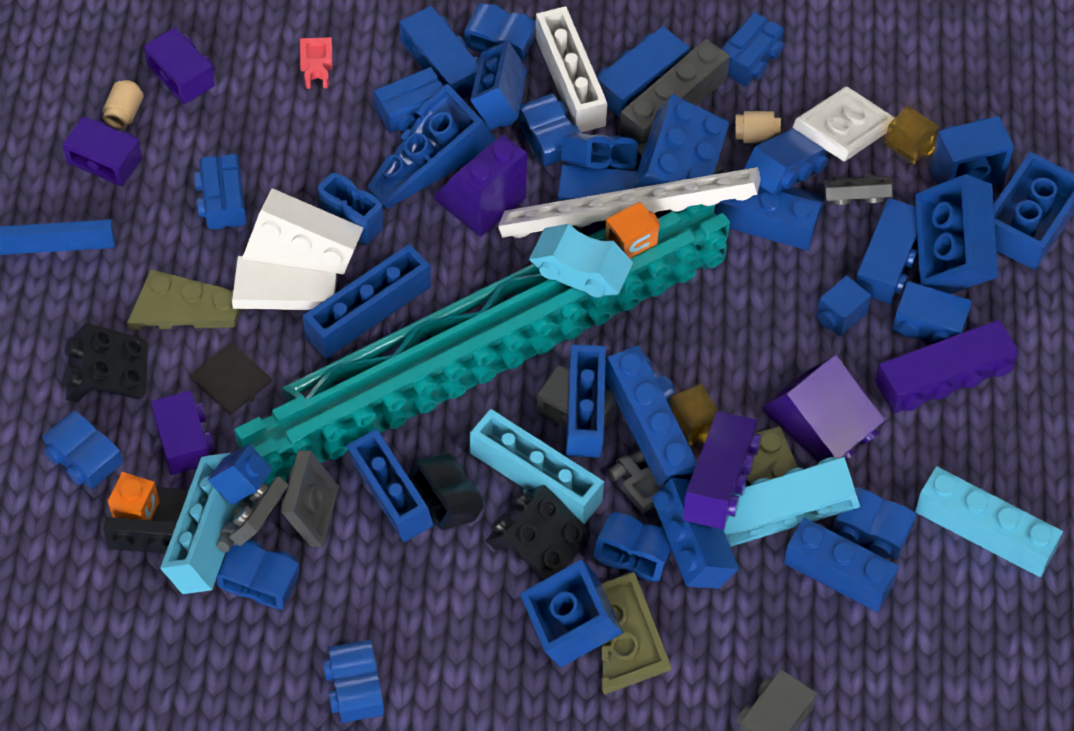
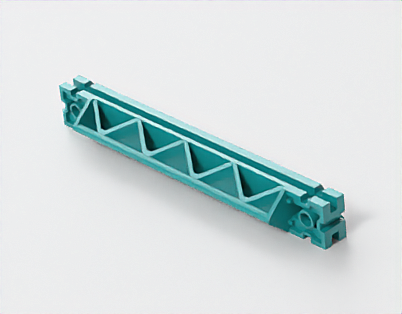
M703 204L688 206L679 213L672 211L658 218L660 228L658 230L657 245L630 258L633 265L617 295L593 297L585 291L572 288L557 280L545 278L540 274L539 268L531 264L282 387L287 403L272 410V415L263 420L257 417L235 428L236 442L240 448L250 444L273 468L264 481L266 485L277 476L286 482L285 477L290 475V470L295 463L298 451L311 450L320 463L329 459H338L348 450L346 445L376 428L380 434L389 429H397L404 425L408 419L420 413H429L438 404L448 399H456L462 396L466 390L479 383L486 384L497 374L507 369H515L521 366L525 360L537 354L542 355L549 352L558 343L566 339H575L584 330L594 325H602L612 316L622 311L634 309L641 301L651 296H660L669 287L679 282L685 283L691 280L697 272L696 269L701 267L702 270L717 267L726 256L727 244L725 242L729 234L730 221L723 213L719 215L714 213L715 205L705 206ZM605 228L588 236L593 239L607 241L605 239ZM516 294V296L504 301L505 297ZM488 301L480 312L460 315ZM432 336V338L420 343L421 339ZM400 345L393 355L376 357ZM342 378L347 379L346 381L333 387L336 381ZM313 388L307 397L304 398L301 393Z

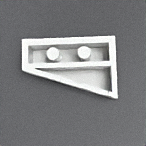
M272 188L259 213L242 259L344 274L364 228Z

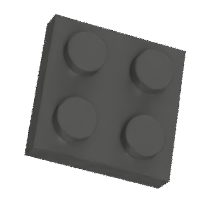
M311 450L297 452L295 463L291 467L289 485L281 503V513L310 547H323L339 486Z

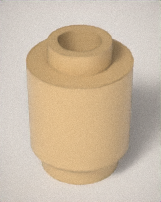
M129 80L114 83L103 107V120L106 124L116 129H125L127 125L133 122L144 97L143 92L136 83Z
M744 111V114H736V140H744V143H763L781 134V118H774V111Z

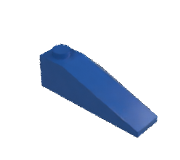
M448 83L421 106L417 112L419 117L412 128L404 131L400 137L403 141L395 153L387 156L367 186L386 209L468 164L496 140L483 120Z

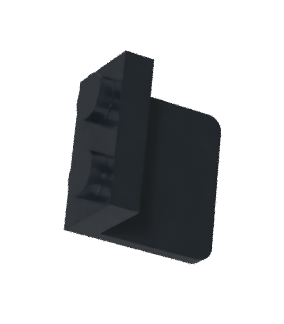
M85 323L73 337H69L65 346V355L68 356V367L63 376V384L66 385V400L78 403L92 388L134 399H141L146 394L148 343L145 339L90 323Z
M545 485L529 490L526 488L521 490L511 501L514 505L507 514H502L494 521L491 526L493 532L485 541L494 550L511 546L545 580L566 568L589 539L590 531Z
M156 487L159 504L151 520L105 517L103 531L108 549L166 554L185 503L187 491L178 488Z

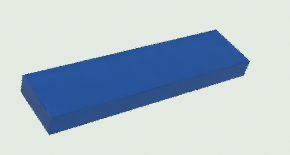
M110 219L0 226V255L115 248V235Z

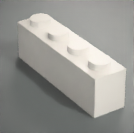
M567 7L537 13L536 40L560 98L566 105L571 124H576L580 132L606 126L607 101Z

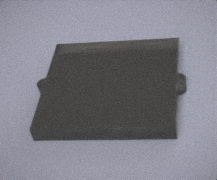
M233 342L217 355L209 356L208 362L190 375L191 380L229 415H232L248 401H254L255 395L272 382V378Z

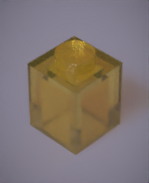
M907 106L888 125L884 144L913 164H916L923 156L928 157L934 151L939 126Z
M699 384L671 397L670 408L689 446L699 441L701 443L706 441L718 411L703 385Z

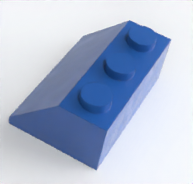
M759 185L757 195H753L746 200H736L734 198L717 203L716 215L723 213L730 221V229L809 251L826 199L824 195L795 187L784 189L773 195Z

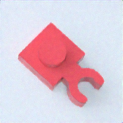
M332 37L300 38L301 71H305L304 78L307 89H311V81L316 78L323 81V88H328L329 86L327 70H333Z

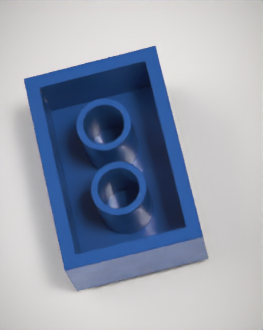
M672 94L655 114L632 189L714 175L729 121Z
M1029 152L993 205L996 251L1036 271L1074 215V173Z
M964 174L915 194L920 285L953 294L997 278L998 266L992 184Z

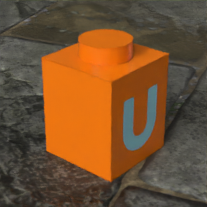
M638 202L606 219L605 239L607 241H614L629 258H632L657 245L660 224L656 215L652 211L648 212L643 204Z
M122 472L108 499L112 517L151 520L159 504L155 482Z

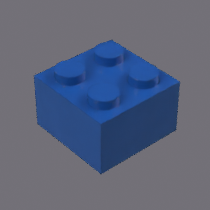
M999 116L988 119L980 118L972 123L960 126H949L938 131L929 170L937 185L964 174L991 183L992 187L1002 185L1005 181L1014 144Z
M583 559L520 593L545 653L560 667L623 633L597 574Z

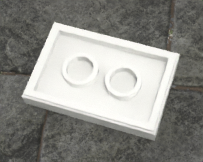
M844 87L796 118L792 128L845 162L892 130L897 119L849 87Z
M238 256L232 304L233 309L312 310L335 294L337 273L242 259L243 256Z

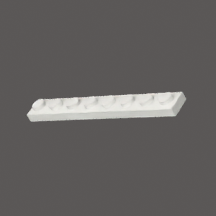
M758 167L506 210L498 227L502 238L509 236L521 238L533 232L543 231L544 228L563 224L585 227L593 222L604 221L638 202H641L648 212L652 211L655 213L669 209L671 211H681L688 206L698 204L711 206L722 200L734 198L736 200H746L753 195H757L761 177Z

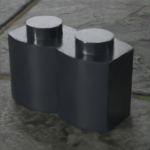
M449 453L416 461L407 475L427 505L432 522L440 530L474 522L484 508L480 492L471 482L466 480L462 465Z

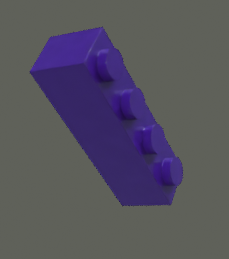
M1000 319L879 364L875 382L894 414L903 410L912 411L926 401L934 398L940 400L946 398L955 390L963 387L972 388L980 384L984 379L992 376L1001 377L1008 374L1014 368L1019 350Z
M719 411L716 412L686 491L683 521L725 530L729 516H736L740 496H743L747 475H750L752 471L754 455L758 454L761 435L756 434L758 420Z

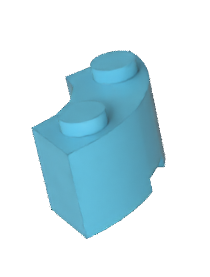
M570 224L544 228L529 258L539 268L540 274L545 278L557 280L572 288L585 291L593 297L619 294L633 265L632 260L614 241H601L590 238L578 232Z

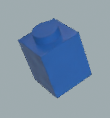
M846 275L819 299L816 317L826 329L833 330L841 337L867 314L871 295Z
M248 444L224 457L208 478V481L230 505H233L257 492L273 468Z

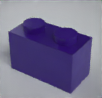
M175 27L144 45L147 66L183 105L215 86L213 77L215 68L208 56H202L196 50L190 37L187 35L183 36Z
M82 116L63 142V149L68 164L121 187L124 186L142 160L139 140L132 134L117 131L108 127L102 121H94Z
M191 391L152 400L153 415L170 476L197 469L201 457L209 456V452L214 450L210 431L203 432L201 423L206 422L202 403H194Z

